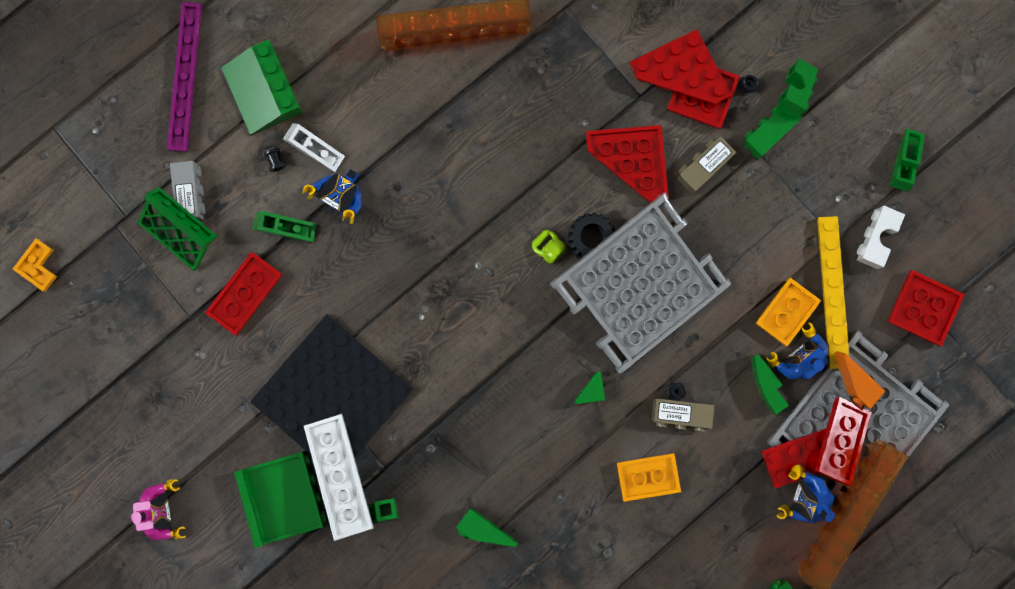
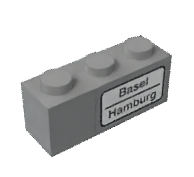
M194 161L170 163L173 199L195 218L204 220L203 214L206 213L201 199L204 191L199 179L202 176L200 166Z

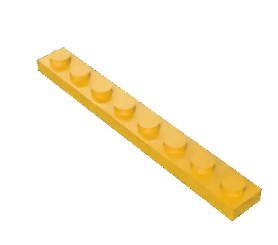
M838 216L817 218L829 370L839 369L834 355L836 351L849 356Z

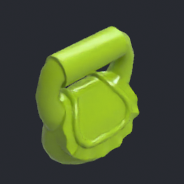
M543 230L532 242L534 252L543 257L549 264L557 262L567 250L566 244L550 230ZM551 235L552 239L541 250L537 247Z

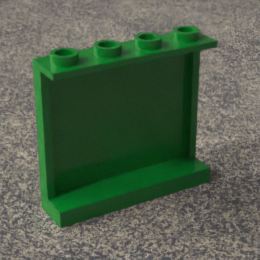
M306 451L234 472L255 548L326 526V522H328L325 510L322 511L320 504L322 503V496L316 490L317 478L315 473L311 472L310 465H312L310 455L306 454Z

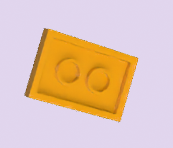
M788 278L755 324L787 347L821 300L792 278Z
M675 453L616 462L623 502L681 492Z

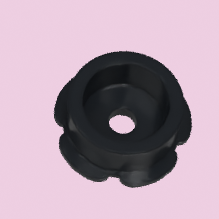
M753 75L742 77L740 80L742 91L749 93L756 91V87H758L757 78Z
M680 382L671 383L667 390L668 397L674 401H680L681 398L686 396L685 386Z

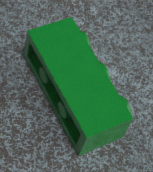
M775 107L771 111L773 115L770 118L765 116L758 123L760 127L756 131L752 129L744 136L746 140L742 145L759 160L803 117L800 115L794 120L778 111Z

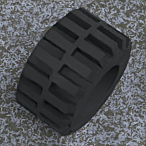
M592 212V214L585 213L572 223L567 240L572 254H575L577 259L580 260L594 249L588 248L582 243L581 233L584 229L590 227L598 229L603 236V241L615 232L614 224L610 223L611 220L609 218H604L605 215H597L595 212Z

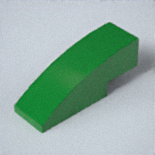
M910 129L905 130L896 156L889 187L906 192L913 187L916 170L921 162L924 133Z
M755 354L751 357L758 391L770 412L777 415L789 405L777 391L783 384L759 354Z

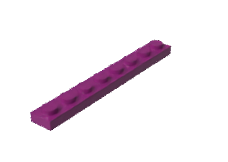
M182 2L167 143L168 151L188 152L203 7L201 3Z

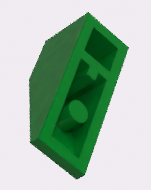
M266 211L255 212L252 231L313 242L317 224Z
M472 507L469 508L456 527L459 530L457 533L466 540L469 537L471 540L516 547L518 541Z

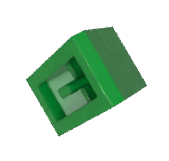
M595 372L574 400L576 404L605 400L601 372Z

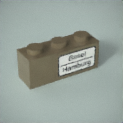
M721 136L717 140L714 138L705 145L707 149L703 153L699 151L692 158L694 162L691 165L685 164L678 171L680 175L677 179L692 195L736 153Z
M654 399L652 422H656V426L660 427L676 424L675 428L686 430L687 426H693L695 431L706 432L707 428L712 429L715 405Z

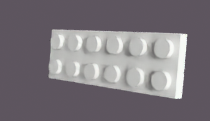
M340 414L305 425L304 429L334 541L374 529L343 415Z

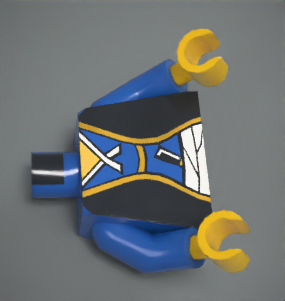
M351 169L348 170L344 178L337 173L328 175L312 185H305L302 194L309 192L308 199H312L314 193H316L315 196L320 201L343 214L342 221L345 218H350V224L354 222V217L362 207V194L359 187L353 184L359 174Z
M808 323L811 328L807 331L802 327L805 336L811 338V340L806 341L781 363L777 354L771 352L773 359L770 360L766 357L769 367H777V370L789 379H809L818 371L823 370L824 366L829 363V360L826 358L828 356V345L819 334H816V330L811 323Z
M795 465L791 469L793 471L789 473V477L793 480L801 478L791 506L794 510L791 511L789 506L782 505L778 509L784 513H778L777 517L784 519L787 516H791L794 520L807 523H817L824 520L826 522L832 521L835 517V513L831 510L834 496L828 490L824 479L808 471L805 473L802 466Z

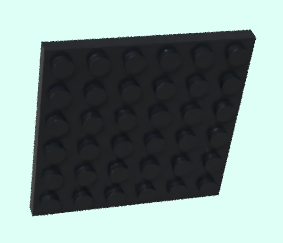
M326 314L250 402L310 455L311 452L304 426L342 414L355 458L414 389Z

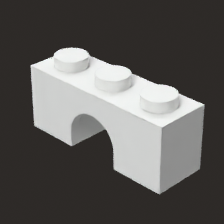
M886 206L875 209L871 216V220H873L871 226H868L864 233L865 241L857 250L859 255L857 261L876 269L883 268L891 249L881 244L880 235L882 232L891 235L897 233L905 214Z

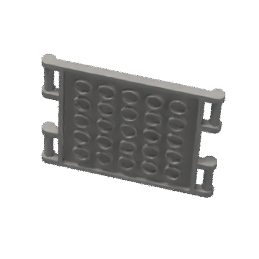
M665 192L660 194L654 201L559 277L550 282L552 288H556L569 305V310L572 314H576L586 306L599 322L607 335L599 339L596 345L606 353L616 366L615 370L619 374L628 369L731 285L729 279L723 276L712 261L713 257L710 253L705 254L697 261L677 232L685 227L687 222L684 218L680 217L671 205ZM660 204L663 205L674 220L675 225L673 227L658 206ZM705 265H707L718 280L719 285L717 287L703 269ZM565 280L581 299L578 303L575 302L562 285ZM613 341L625 356L626 360L624 362H621L608 345L609 342Z
M859 330L855 331L848 341L849 357L878 383L885 392L871 409L862 406V408L872 413L852 486H845L835 482L828 489L833 496H836L853 510V514L858 518L866 512L949 407L948 402L938 398L923 386V382L919 379L915 380L911 388L908 389L883 369L881 365L888 357V354L885 351H880L862 336L863 334ZM857 342L876 356V360H872L855 344ZM829 366L825 369L776 432L768 439L767 443L769 445L781 444L782 442L779 440L781 436L790 441L827 428L835 398L841 397L853 403V398L847 393L839 369L829 370ZM919 391L933 404H935L937 406V409L934 410L932 407H930L927 403L920 399L916 395V393ZM844 486L863 502L857 505L840 489Z

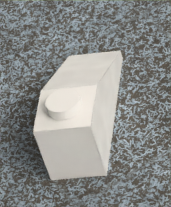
M293 123L283 140L334 172L345 157L299 124Z

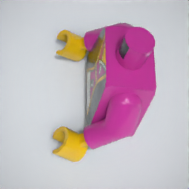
M169 479L165 485L161 483L146 488L141 494L140 500L133 504L134 513L131 515V520L135 523L136 530L144 531V534L152 540H164L171 537L178 540L186 537L179 535V530L186 529L185 527H178L170 531L172 526L168 496L165 490L178 491L180 487H172L173 482L178 481L177 479Z

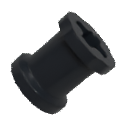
M279 148L264 152V157H267L270 165V172H277L286 168L279 154L281 152Z

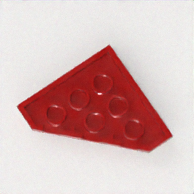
M697 29L629 62V66L637 81L650 83L667 91H674L695 100L699 99L713 106L732 96Z
M662 125L586 131L587 152L646 201H654L663 192L668 196Z

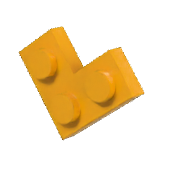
M35 238L13 267V270L41 291L46 292L57 276L42 265L54 250L41 240Z

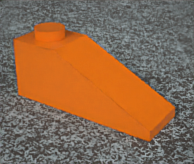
M836 351L834 355L847 393L853 398L852 402L861 408L864 406L871 409L885 390L847 354Z

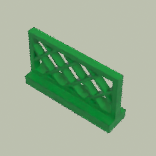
M160 187L146 193L144 198L146 203L137 223L193 271L197 270L210 243L215 241L217 235ZM152 206L158 211V213H154ZM146 217H150L152 226L145 221ZM156 217H160L162 225H158ZM167 219L170 222H172L173 225H168ZM160 229H164L167 238L161 235ZM170 229L175 230L177 237H172ZM181 231L185 233L187 237H183ZM174 241L179 242L181 250L176 248ZM184 241H189L191 250L186 249ZM196 244H198L201 247V249H197ZM188 254H193L195 262L189 258Z

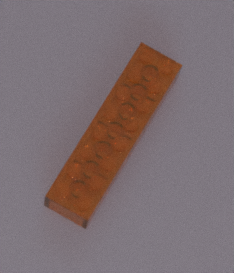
M502 0L376 16V24L382 50L392 52L396 51L397 48L414 49L415 46L421 45L431 47L437 43L449 45L453 41L465 43L470 42L471 39L478 38L479 40H487L494 36L505 38L510 34L526 35L531 30L529 0Z
M879 439L871 443L868 449V456L866 459L863 458L858 465L859 471L856 476L854 475L852 486H849L847 491L840 495L838 506L836 509H832L835 513L834 519L827 522L826 526L820 528L816 543L813 542L810 545L807 558L805 560L802 559L798 565V573L802 580L815 589L830 588L909 457Z

